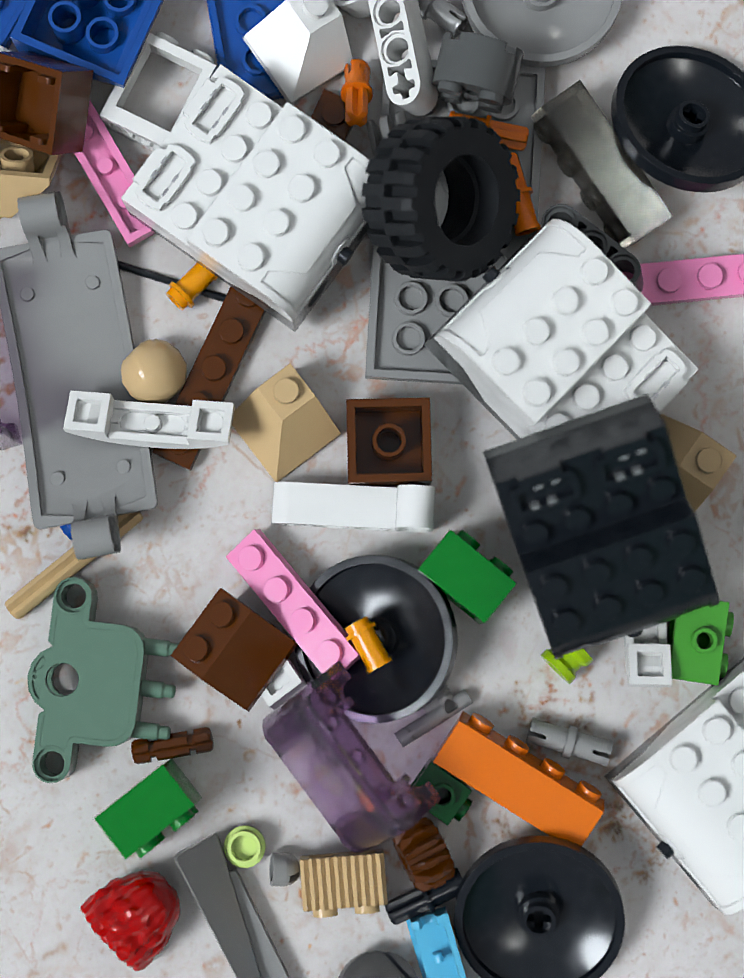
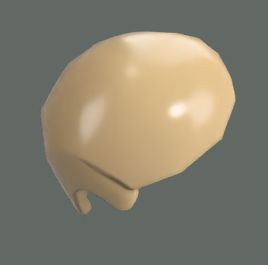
M148 339L142 342L125 358L121 365L122 383L131 397L139 402L164 404L174 397L186 382L187 363L179 350L167 341Z

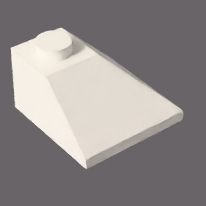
M285 0L243 37V40L285 100L291 105L342 73L347 63L351 65V60H353L342 14L332 0Z

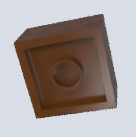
M31 51L0 52V139L49 155L83 152L94 70Z

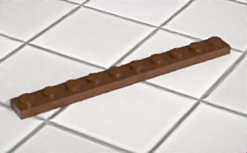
M324 89L311 115V119L346 142L353 126H349L345 122V103L341 96ZM230 287L175 405L192 406L193 400L224 402L266 312L232 287ZM154 448L152 453L191 471L201 448Z

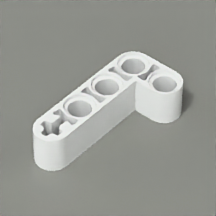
M332 0L335 5L355 18L360 19L371 15L389 99L412 115L423 116L431 112L436 105L438 92L437 87L432 84L434 73L418 0ZM400 12L397 20L393 22L396 14ZM408 49L407 55L401 60L402 54Z
M274 482L271 524L430 533L434 529L435 487L398 485L396 488Z

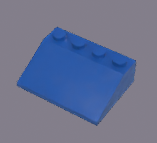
M27 0L10 38L17 51H31L94 70L93 80L124 88L164 0Z

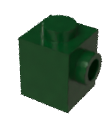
M428 759L405 792L408 798L447 826L453 818L459 822L473 803L468 798L472 792L470 787L433 763L430 759Z

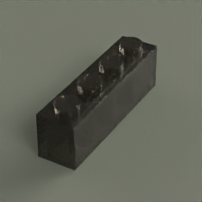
M581 80L541 106L531 116L534 122L535 133L543 143H549L557 155V164L561 171L567 177H572L580 188V197L589 210L595 211L602 220L605 234L625 249L630 247L673 217L642 169L624 151L616 131Z

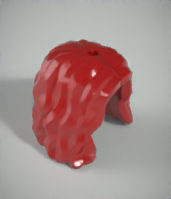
M140 870L122 878L111 880L105 887L91 895L80 906V911L85 915L86 922L91 925L93 932L98 934L104 943L108 944L109 949L116 953L120 961H123L128 967L138 972L145 969L152 962L153 958L164 949L171 937L173 927L180 917L181 911L180 900L174 887L169 885L165 877L159 872Z

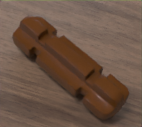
M204 727L193 729V734H188L187 731L171 733L170 738L167 740L149 741V739H137L131 744L132 758L135 764L152 762L151 758L157 757V761L189 756L191 755L190 751L196 750V754L211 752L214 746L213 736L210 728Z

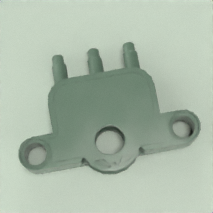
M77 577L66 578L57 585L54 592L48 642L52 647L40 652L31 663L27 675L28 690L34 702L45 710L38 714L32 765L36 777L46 783H57L74 772L77 765L79 744L111 747L118 746L131 738L167 740L170 738L171 733L169 726L140 722L143 697L173 698L176 692L174 685L146 680L148 656L168 657L179 643L146 638L141 631L129 625L95 622L98 601L97 590L90 581ZM75 585L82 586L86 592L85 602L78 608L71 607L67 601L68 590ZM63 663L75 668L79 678L77 688L69 695L60 693L53 684L54 671ZM51 751L58 752L64 759V768L60 774L51 773L46 767L45 760Z

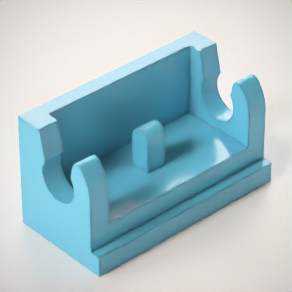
M445 906L435 909L436 912L426 911L406 920L422 978H466Z

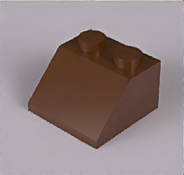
M220 587L170 656L205 683L249 712L298 644L246 604Z

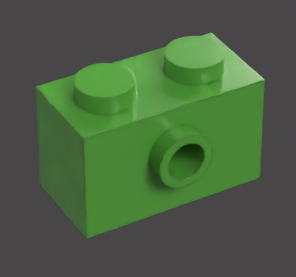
M719 601V605L713 607L706 606L669 621L667 644H670L672 679L718 686L719 678H725L728 668V654L723 653L725 637L731 636L734 624V614L729 612L730 602Z

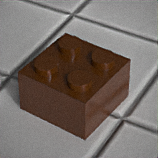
M430 398L346 399L348 485H431Z

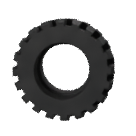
M465 116L414 117L408 119L404 124L396 125L387 134L388 138H383L374 150L377 155L375 159L371 158L365 171L369 174L367 183L362 184L361 196H365L366 207L362 208L363 220L369 223L370 229L366 232L371 243L379 246L376 251L385 263L390 264L394 271L401 275H409L410 278L461 282L467 281L471 277L476 278L489 269L488 266H493L502 256L500 250L502 248L505 249L509 245L513 237L510 234L511 228L517 225L519 213H515L516 202H520V190L516 189L515 181L519 177L516 166L510 163V159L513 156L504 143H500L501 137L491 127H487L484 122L478 119L466 118ZM443 171L448 185L449 198L447 212L440 226L435 211V192L439 177Z

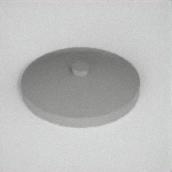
M462 0L465 14L475 33L507 42L505 51L514 55L516 47L524 52L522 65L533 67L559 66L577 60L589 53L610 31L622 3V0Z

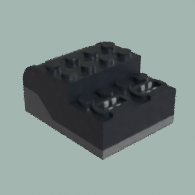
M648 394L483 451L555 660L564 658L563 655L589 646H597L624 636L637 637L642 634L644 629L671 621L683 614L706 606L713 607L719 605L718 592L697 517L686 498L666 424Z

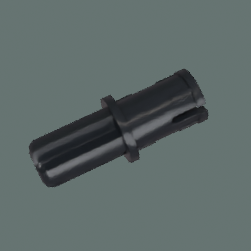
M455 868L453 878L436 889L433 888L423 892L414 888L389 900L388 904L385 905V910L390 921L394 925H398L428 910H431L432 913L436 912V906L456 898L463 879L458 868Z

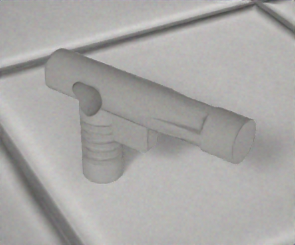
M445 685L440 693L423 708L426 714L394 733L402 747L407 746L471 705L473 702L466 691L463 689L453 696L452 692H449L450 689ZM446 699L456 702L457 707L450 712H446Z

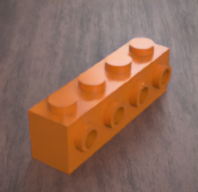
M462 711L438 749L433 763L545 834L568 840L582 847L604 813L605 800L600 798L601 792L586 781L580 780L577 783L565 776V769L549 758H544L543 761L528 752L530 748L520 739L512 735H508L507 738L493 730L494 725L482 715L472 713L470 716Z

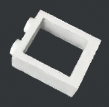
M149 32L125 87L114 86L99 115L106 128L154 151L157 145L160 146L170 132L122 109L150 53L153 52L200 75L176 123L182 117L183 110L206 79H210L217 70L214 59L200 50L193 49L191 53L178 47L179 43L165 33L157 32L154 35Z

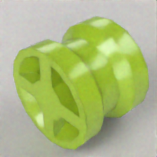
M546 649L540 655L568 684H571L576 679V672L582 666H588L593 661L584 649L563 655L564 658L555 660L551 649Z

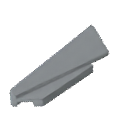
M217 833L179 851L174 859L236 978H290L237 869L235 868L229 872Z

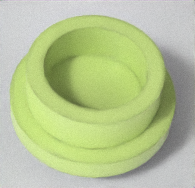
M241 825L232 829L224 841L226 858L231 864L239 868L255 866L261 861L266 850V843L262 833L249 825Z

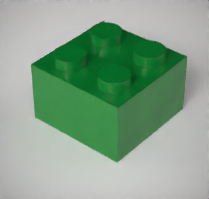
M449 530L419 567L418 571L439 586L447 599L478 624H484L517 584L510 578L514 571L495 556L488 560L477 551L481 545L465 531L460 530L458 534H455L452 530Z
M170 759L94 819L125 860L135 852L141 859L166 838L161 831L170 825L175 832L199 812L194 805L202 797L174 760Z

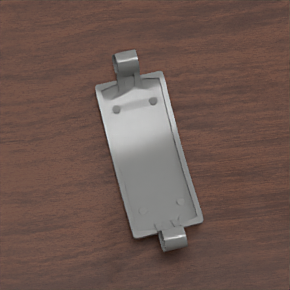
M60 191L21 197L17 200L18 212L28 243L0 248V309L19 410L33 524L37 529L41 530L71 524L72 543L78 560L120 553L121 541L118 516L152 510L158 505L151 448L90 439L67 433L63 429L70 390L111 393L114 400L139 402L131 397L122 383V362L135 348L113 236L109 230L71 235Z

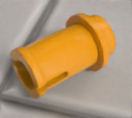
M196 263L178 282H171L169 284L170 289L166 292V295L180 310L183 311L187 306L192 308L194 306L193 300L218 277L199 263Z
M366 616L345 628L349 635L345 639L347 642L352 641L369 674L392 661V658L389 657L373 628L376 626V623H370Z

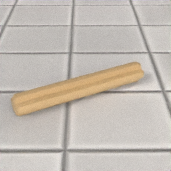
M141 512L118 516L120 538L142 521L143 516ZM72 547L5 602L7 610L14 618H23L55 592L57 585L62 580L76 575L96 557L78 560Z

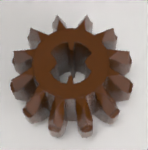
M427 817L412 819L393 831V846L397 851L403 869L416 889L423 892L433 888L436 889L454 877V861L450 856V851L445 844L444 838H442L438 828L434 826L431 819Z

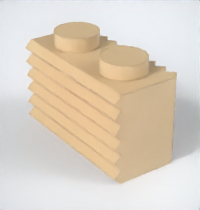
M383 849L300 856L303 911H312L314 918L337 916L338 909L352 907L355 909V914H372L380 912V905L388 904Z

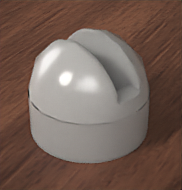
M272 852L269 867L270 885L284 887L297 881L300 870V863L297 858L285 852Z

